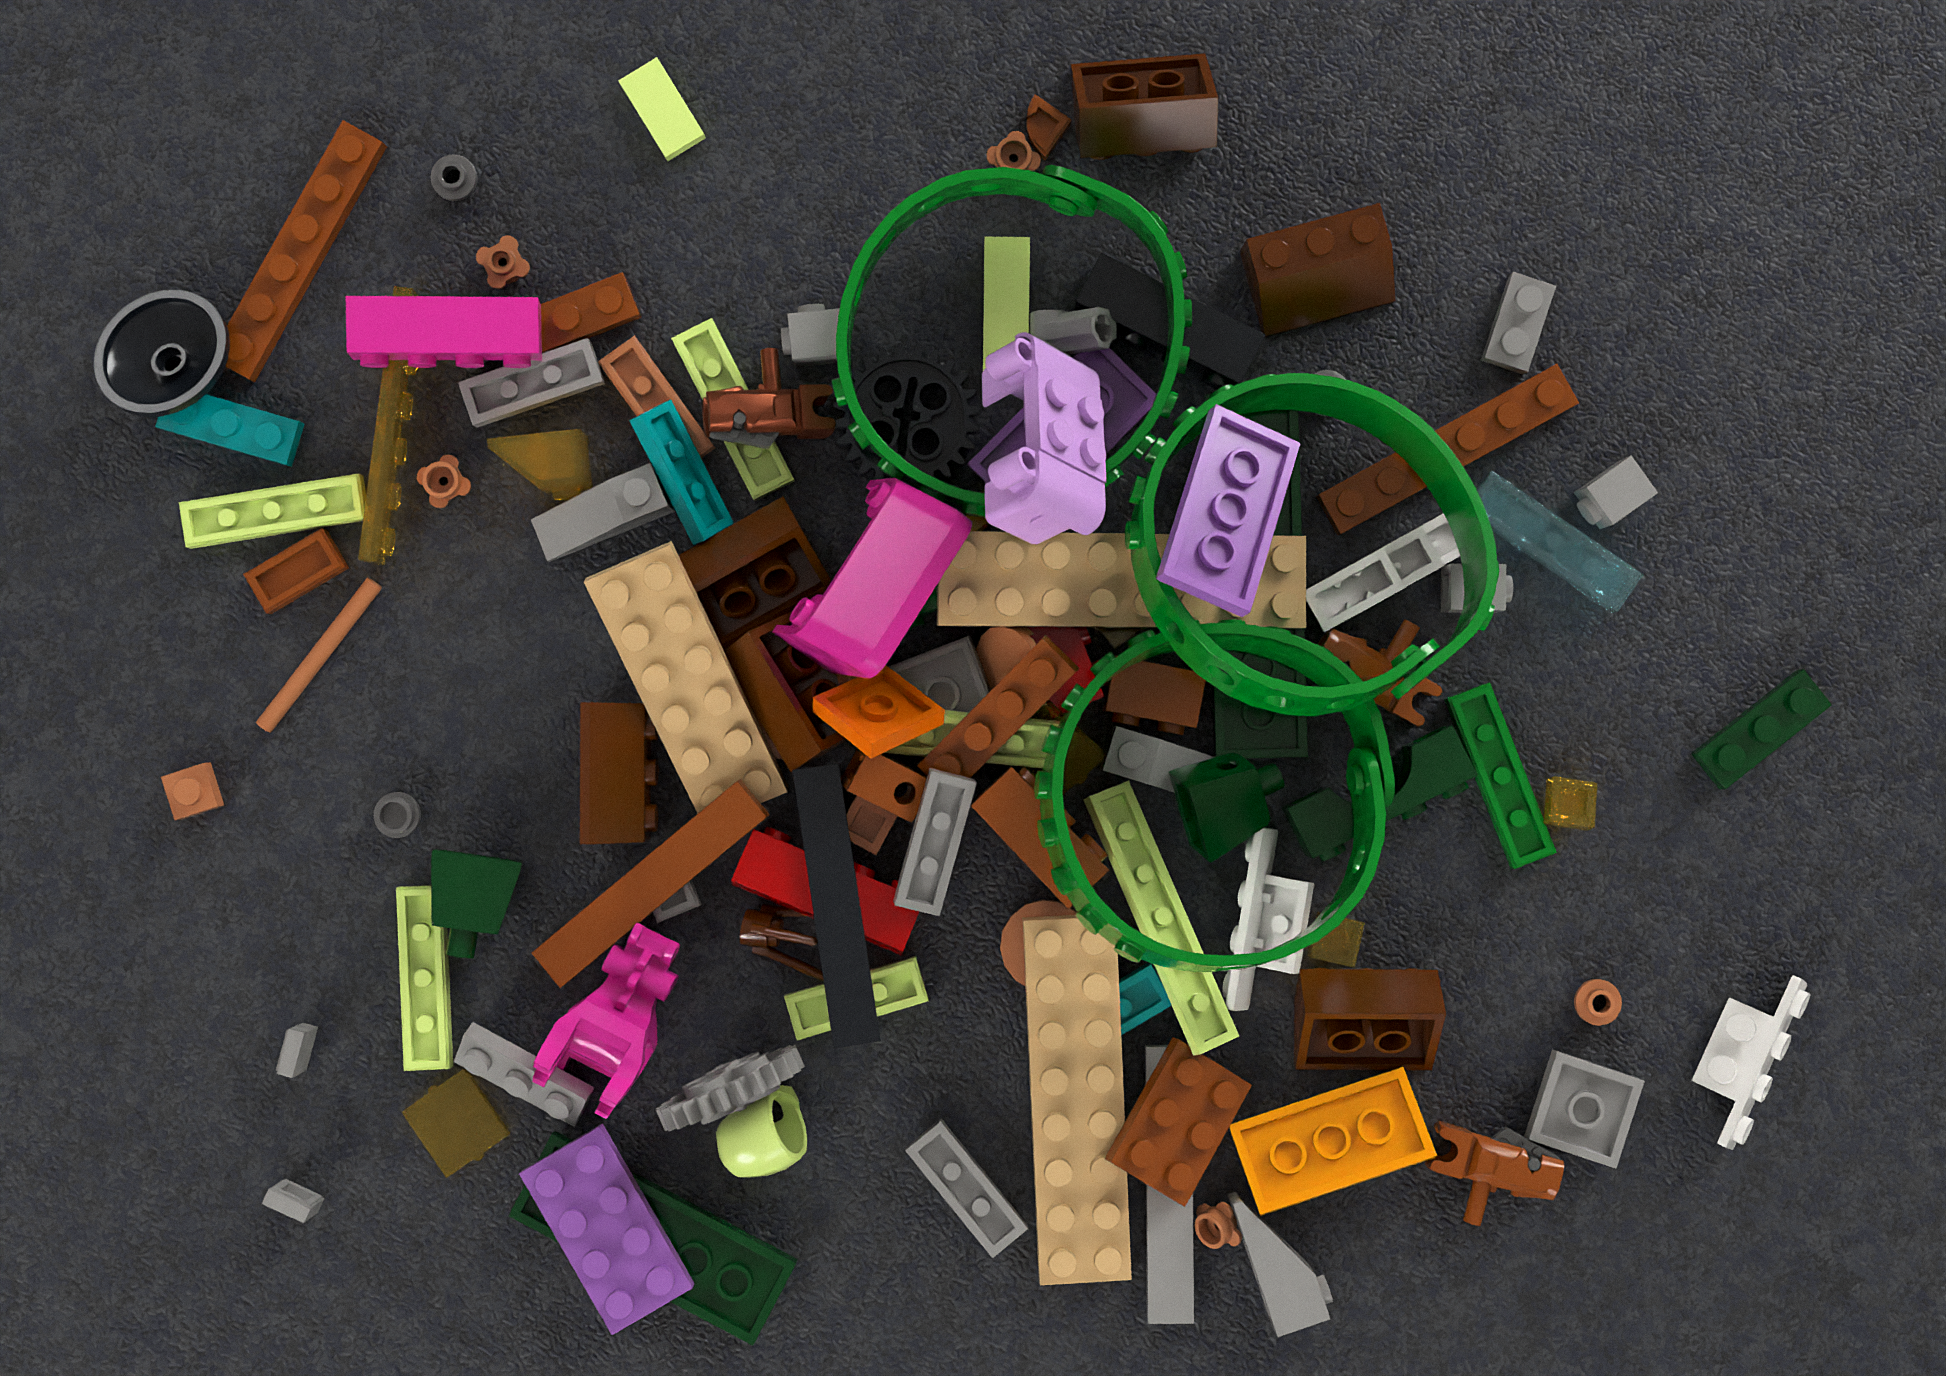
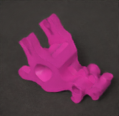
M636 922L629 935L626 947L624 948L616 944L608 953L601 968L602 971L609 974L605 982L573 1005L554 1024L534 1060L533 1067L536 1070L532 1082L545 1087L556 1067L565 1071L571 1058L611 1078L599 1101L601 1102L595 1111V1114L607 1119L616 1105L620 1104L656 1049L658 1042L657 999L664 1002L677 983L679 975L669 971V968L681 945Z

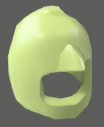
M779 1085L780 1088L777 1091L756 1100L742 1111L729 1114L719 1124L716 1131L719 1158L733 1175L747 1178L768 1176L786 1170L800 1160L807 1152L806 1126L800 1110L799 1099L792 1086ZM774 1100L781 1105L784 1115L781 1120L775 1123L772 1115Z

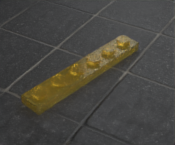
M394 286L393 296H418L413 288ZM389 360V366L383 367L358 560L364 563L384 565L385 555L392 556L394 551L396 533L395 529L389 528L391 510L398 511L401 500V484L395 483L397 465H404L407 454V439L401 438L403 420H410L413 408V394L407 393L409 375H416L418 369L408 366V360Z

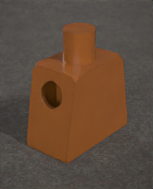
M857 748L841 777V784L847 791L912 823L918 812L927 776L883 753L870 759ZM900 783L907 784L908 789L903 796L897 797L894 795L895 788Z

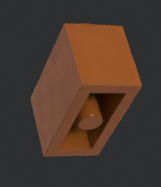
M1141 661L1126 668L1108 681L1103 711L1113 713L1112 722L1139 727L1140 718L1158 722V731L1184 735L1185 727L1197 728L1206 680L1191 670Z

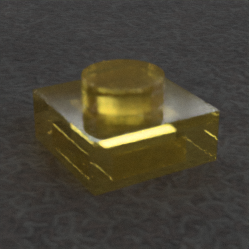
M1556 776L1547 779L1544 824L1585 831L1595 828L1597 783Z
M1317 911L1316 918H1317L1322 912ZM1345 918L1338 927L1321 940L1309 945L1307 956L1355 968L1365 923Z

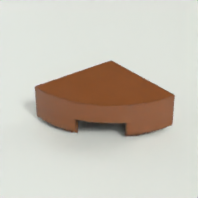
M1034 94L1027 112V135L1035 152L1043 160H1046L1070 127L1072 120Z

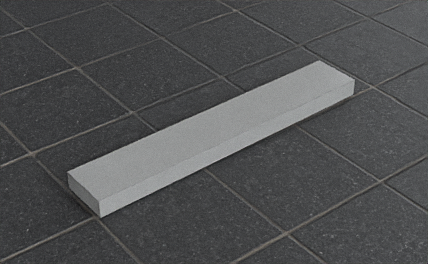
M1145 1045V1085L1168 1045ZM1146 1184V1293L1148 1324H1194L1193 1194L1184 1207Z

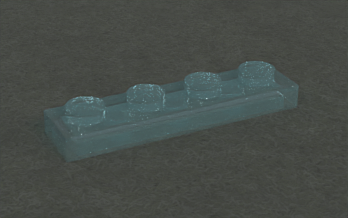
M1495 472L1487 473L1477 488L1493 532L1610 612L1615 613L1620 610L1643 576L1641 572Z

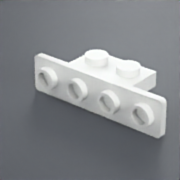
M1263 828L1248 839L1245 850V858L1249 862L1247 879L1241 883L1238 892V905L1242 907L1239 926L1237 925L1233 929L1230 940V949L1234 954L1259 953L1270 950L1293 939L1307 928L1314 883L1271 875L1278 830ZM1303 949L1287 957L1258 965L1257 967L1299 974ZM1256 966L1227 972L1222 992L1226 998L1228 1010H1248Z
M1794 975L1791 977L1774 1017L1732 998H1728L1692 1078L1693 1082L1735 1101L1717 1144L1733 1150L1736 1143L1743 1145L1750 1134L1754 1120L1748 1117L1755 1100L1762 1103L1768 1094L1773 1078L1767 1074L1774 1058L1781 1061L1791 1041V1035L1786 1033L1793 1016L1798 1019L1801 1018L1809 1002L1810 993L1805 992L1807 983L1803 979Z

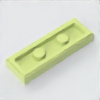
M1030 237L984 238L983 370L986 368L985 360L988 355L1013 342L1017 334L1022 332L1029 333Z
M916 956L870 969L877 1016L929 1001ZM824 983L784 996L797 1040L831 1031Z

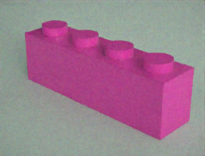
M346 296L347 353L353 360H360V366L369 368L388 367L389 360H408V366L415 368L436 367V360H455V366L462 368L484 367V360H503L504 367L528 368L531 367V360L542 361L541 304L538 297Z

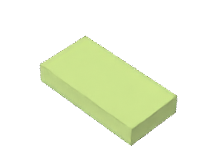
M657 57L618 80L667 161L706 139L705 134Z

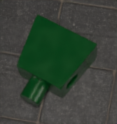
M1238 753L1225 754L1169 771L1189 845L1209 862L1217 860L1268 825L1271 818L1265 797L1283 789L1285 785L1282 774L1275 764L1271 763L1257 770L1253 764Z
M433 848L431 855L432 926L450 928L446 955L474 958L478 932L498 935L521 870V861Z

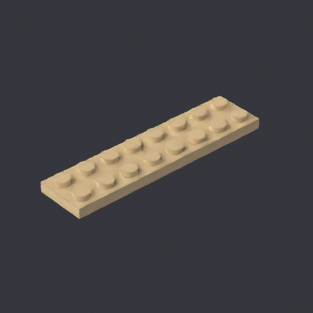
M970 531L937 584V626L1157 628L1139 592L1131 562V549H1126L1125 533H1091L1089 535L1060 533L1039 544H1031L1008 532ZM1155 534L1161 560L1170 534ZM1273 536L1251 612L1243 617L1173 587L1193 619L1199 620L1200 624L1236 619L1245 621L1247 625L1274 626L1283 629H1305L1306 536Z
M1076 915L1022 918L1040 1285L1132 1280L1127 1172L1105 1160L1108 1151L1125 1123L1118 953L1113 950L1115 945L1111 944L1099 933L1095 935L1087 930Z

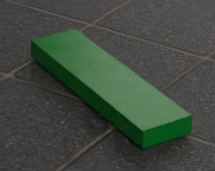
M1490 682L1444 699L1459 739L1478 774L1475 776L1477 785L1510 868L1516 869L1557 853Z

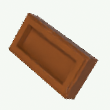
M321 528L243 575L267 614H273L349 569V566L327 529Z

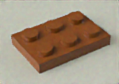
M1172 1037L1108 1151L1105 1160L1185 1207L1252 1085L1203 1054L1193 1056L1189 1045L1180 1039Z

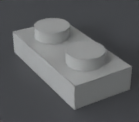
M1512 272L1508 276L1481 361L1522 375L1529 371L1556 289L1555 285L1516 272Z

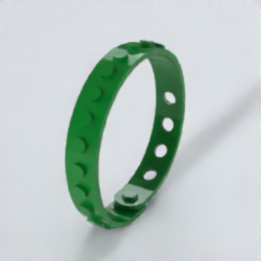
M1047 165L1042 174L1008 167L965 170L940 178L911 194L888 213L866 240L853 264L841 299L836 332V357L840 378L832 379L831 381L838 407L848 404L855 422L847 426L862 450L870 445L881 458L877 466L890 478L901 480L903 477L918 487L920 491L941 502L947 501L962 506L961 513L965 515L985 518V493L964 490L942 482L909 464L892 450L876 433L863 413L852 380V330L866 282L878 260L895 239L916 220L947 203L966 197L1008 194L1023 196L1049 204L1050 208L1067 216L1092 217L1096 209L1101 210L1120 220L1130 228L1150 251L1158 267L1166 294L1168 307L1167 352L1160 384L1148 415L1127 443L1105 461L1107 481L1105 488L1124 475L1120 467L1132 455L1140 460L1157 439L1150 431L1159 416L1165 419L1169 418L1179 394L1171 391L1176 373L1184 375L1186 371L1190 347L1182 346L1184 328L1192 326L1191 299H1184L1182 279L1187 278V271L1181 253L1179 251L1174 253L1173 247L1166 236L1168 233L1166 225L1154 211L1148 212L1147 209L1129 195L1108 184L1060 166Z
M1308 373L1267 374L1244 381L1235 386L1233 384L1223 386L1213 392L1209 399L1197 409L1193 405L1190 406L1174 421L1173 426L1176 429L1166 441L1159 437L1145 458V461L1152 465L1146 478L1138 475L1135 478L1128 500L1129 503L1135 504L1131 521L1126 522L1125 546L1126 549H1131L1134 576L1150 616L1177 655L1197 675L1228 696L1252 707L1294 716H1318L1347 711L1372 701L1404 678L1405 680L1391 691L1398 700L1445 663L1478 630L1484 631L1493 616L1495 605L1491 603L1499 578V563L1492 527L1476 487L1453 451L1432 427L1395 399L1372 388L1337 377ZM1217 404L1239 415L1267 410H1296L1330 416L1372 434L1391 447L1410 465L1428 487L1444 513L1458 547L1463 568L1464 601L1462 612L1455 632L1442 650L1427 661L1426 659L1440 647L1434 638L1421 648L1412 644L1391 661L1393 668L1384 674L1364 682L1335 687H1314L1272 678L1248 667L1219 647L1199 627L1179 600L1173 587L1156 580L1161 558L1155 538L1154 502L1162 471L1184 446L1202 433L1208 411Z
M1226 619L1218 623L1200 624L1199 620H1195L1199 627L1223 650L1246 652L1278 661L1311 679L1319 687H1335L1363 682L1354 671L1339 658L1335 657L1327 648L1292 635L1286 629L1274 626L1247 625L1245 621ZM1149 630L1127 641L1130 648L1122 652L1118 657H1115L1110 651L1090 668V671L1096 677L1084 689L1076 683L1061 704V707L1067 710L1058 727L1051 724L1041 748V751L1046 752L1047 755L1043 771H1037L1034 787L1035 799L1040 800L1041 819L1037 821L1038 836L1042 847L1047 848L1053 869H1051L1052 878L1060 893L1067 895L1078 911L1076 916L1083 926L1095 935L1099 933L1107 941L1115 945L1113 950L1130 961L1139 963L1140 960H1144L1170 969L1205 973L1242 970L1287 957L1318 942L1338 927L1363 898L1375 876L1385 839V808L1392 804L1395 794V779L1387 735L1380 711L1374 699L1351 710L1341 711L1350 728L1355 746L1349 752L1346 770V781L1353 808L1354 838L1344 880L1333 900L1309 927L1293 939L1270 950L1234 955H1209L1188 952L1159 943L1121 920L1097 895L1089 883L1076 857L1070 839L1063 803L1064 765L1075 727L1083 711L1096 692L1115 675L1136 663L1152 656L1173 652L1174 649L1162 633L1155 635L1153 630Z

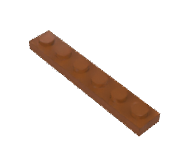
M342 120L227 325L230 336L227 368L253 382L256 381L384 154L387 146L382 141Z
M1555 364L1440 427L1435 432L1449 446L1464 467L1579 404V401L1558 364ZM1395 452L1320 493L1316 498L1338 536L1427 486L1410 465Z

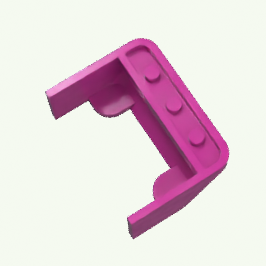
M897 478L869 481L866 488L870 492L865 502L869 505L867 516L872 520L823 595H816L810 600L804 597L799 601L789 618L792 622L791 626L776 625L772 633L829 673L862 678H872L877 675L895 652L971 531L972 521L960 511Z

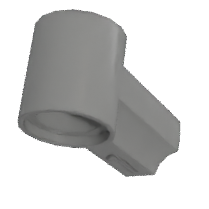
M1101 307L1072 312L1038 310L1030 313V334L1071 357V354L1109 349L1112 340L1116 339V322L1110 316L1109 309Z

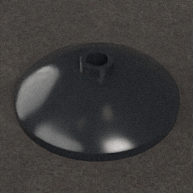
M163 290L142 296L120 310L102 332L94 355V372L97 383L104 395L113 404L133 415L160 417L186 409L206 395L224 371L230 350V336L227 324L219 311L209 301L189 291Z

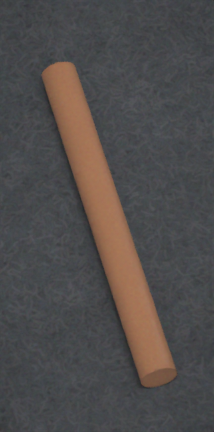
M369 577L365 579L256 721L258 726L270 733L274 730L381 591L382 587Z

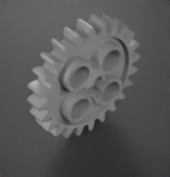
M796 1045L778 1048L770 1053L759 1054V1052H755L738 1060L721 1064L704 1076L682 1087L683 1093L673 1096L670 1100L662 1103L661 1106L656 1108V1112L665 1131H672L676 1128L678 1130L699 1121L702 1124H707L731 1113L742 1111L756 1100L777 1091L782 1081L792 1078L794 1074L802 1071L801 1069L805 1065Z

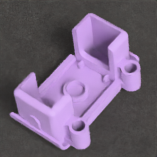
M1027 332L1019 333L1015 336L1013 342L986 357V368L982 372V405L987 407L1009 394L1023 400L1026 447H1021L989 465L988 474L991 481L984 486L986 521L1031 544H1039L1068 529H1072L1082 535H1089L1098 528L1106 511L1105 483L1107 481L1103 424L1104 410L1102 400H1100L1099 376L1093 369Z

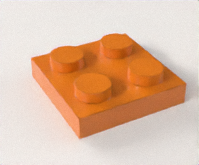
M887 665L872 678L857 677L813 697V713L870 759L944 725L945 709Z

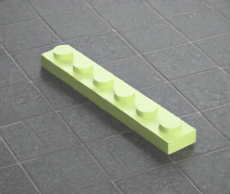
M1129 780L1084 799L1140 933L1173 948L1204 954ZM1155 965L1193 1056L1205 1053L1239 1037L1212 972H1190Z

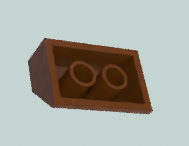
M1206 53L1071 64L1075 128L1080 158L1090 157L1096 160H1105L1114 155L1137 154L1139 156H1152L1158 152L1176 150L1194 153L1201 151L1203 148L1217 147L1218 95Z
M1380 203L1248 238L1240 250L1261 331L1265 334L1264 338L1396 301L1393 249Z
M784 496L678 555L724 651L748 631L793 611L795 606L804 597L810 600L816 595H823L832 582Z
M792 611L748 631L724 651L750 707L790 772L819 758L847 740L813 713L814 696L843 684H838L837 674L829 673L772 633L776 625H792V622L789 620Z
M580 702V844L646 842L651 840V832H657L658 806L657 804H651V786H657L659 767L658 760L651 759V740L658 739V732L643 703Z
M1371 968L1299 969L1294 997L1295 1070H1395L1404 1067V1070H1432L1446 1017L1438 970H1419L1415 968L1404 970Z

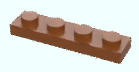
M1045 635L917 766L927 776L929 768L971 778L1079 667Z

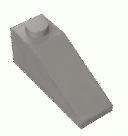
M649 463L611 478L532 518L531 522L548 562H551L673 513L675 510L652 464Z
M1113 726L1099 770L1174 792L1169 771L1215 757L1122 727Z
M1237 1192L1227 1194L1239 1231L1242 1234V1240L1266 1311L1277 1337L1330 1320L1326 1304L1333 1302V1298L1324 1275L1316 1277L1310 1265Z

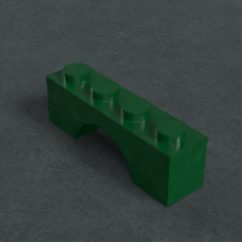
M1453 725L1441 726L1402 746V769L1395 783L1393 802L1389 807L1385 808L1386 821L1398 815H1401L1403 820L1409 819L1428 809L1425 802L1441 794L1443 799H1448L1469 788L1466 781L1478 774ZM1320 787L1281 807L1307 857L1315 858L1319 856L1321 861L1331 859L1346 850L1343 843L1354 838L1352 803L1339 797L1330 788Z

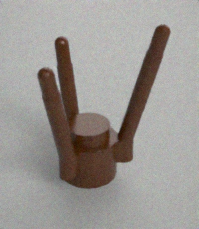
M763 904L760 911L750 908L746 910L740 930V944L752 946V954L769 957L808 976L823 981L821 970L771 947H778L781 940L815 946L818 943L816 937L783 930L784 921L777 919V917H799L805 915L786 907Z

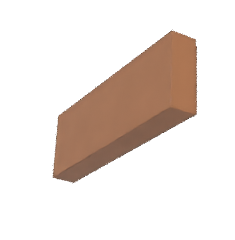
M635 335L598 361L636 416L671 399L700 457H704L715 449V446L708 437H705L702 428Z

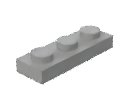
M586 338L542 353V361L531 360V367H501L460 381L458 384L472 425L478 428L604 385L605 381L592 343Z
M929 768L893 899L895 906L940 916L977 782L975 779Z
M474 1022L464 1033L454 1059L455 1063L464 1067L468 1072L483 1077L505 1089L512 1096L522 1098L546 1111L551 1117L561 1119L574 1127L582 1116L594 1090L593 1086L557 1067L545 1087L532 1082L536 1070L533 1067L536 1056Z
M941 1118L905 1147L906 1153L992 1258L1028 1230L1027 1223Z

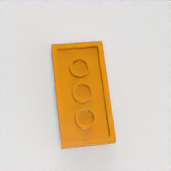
M1404 1067L1230 1124L1229 1126L1260 1216L1437 1157Z

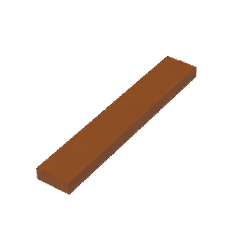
M741 779L736 781L532 952V955L559 988L563 987L631 931L636 922L640 923L770 814Z

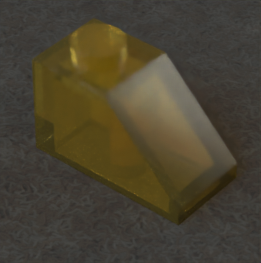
M580 429L487 439L488 448L537 488L547 494L553 493L554 500H568L581 494L580 490L593 488L587 435Z

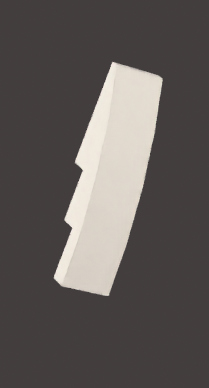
M1444 513L1306 589V602L1323 632L1330 630L1460 557L1452 530Z

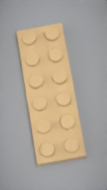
M672 541L586 577L584 584L697 814L740 779L760 803L787 793L788 784Z

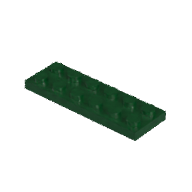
M554 1131L538 1161L573 1140ZM630 1171L695 1283L691 1290L670 1302L753 1346L798 1259ZM524 1185L508 1216L558 1242L526 1185Z

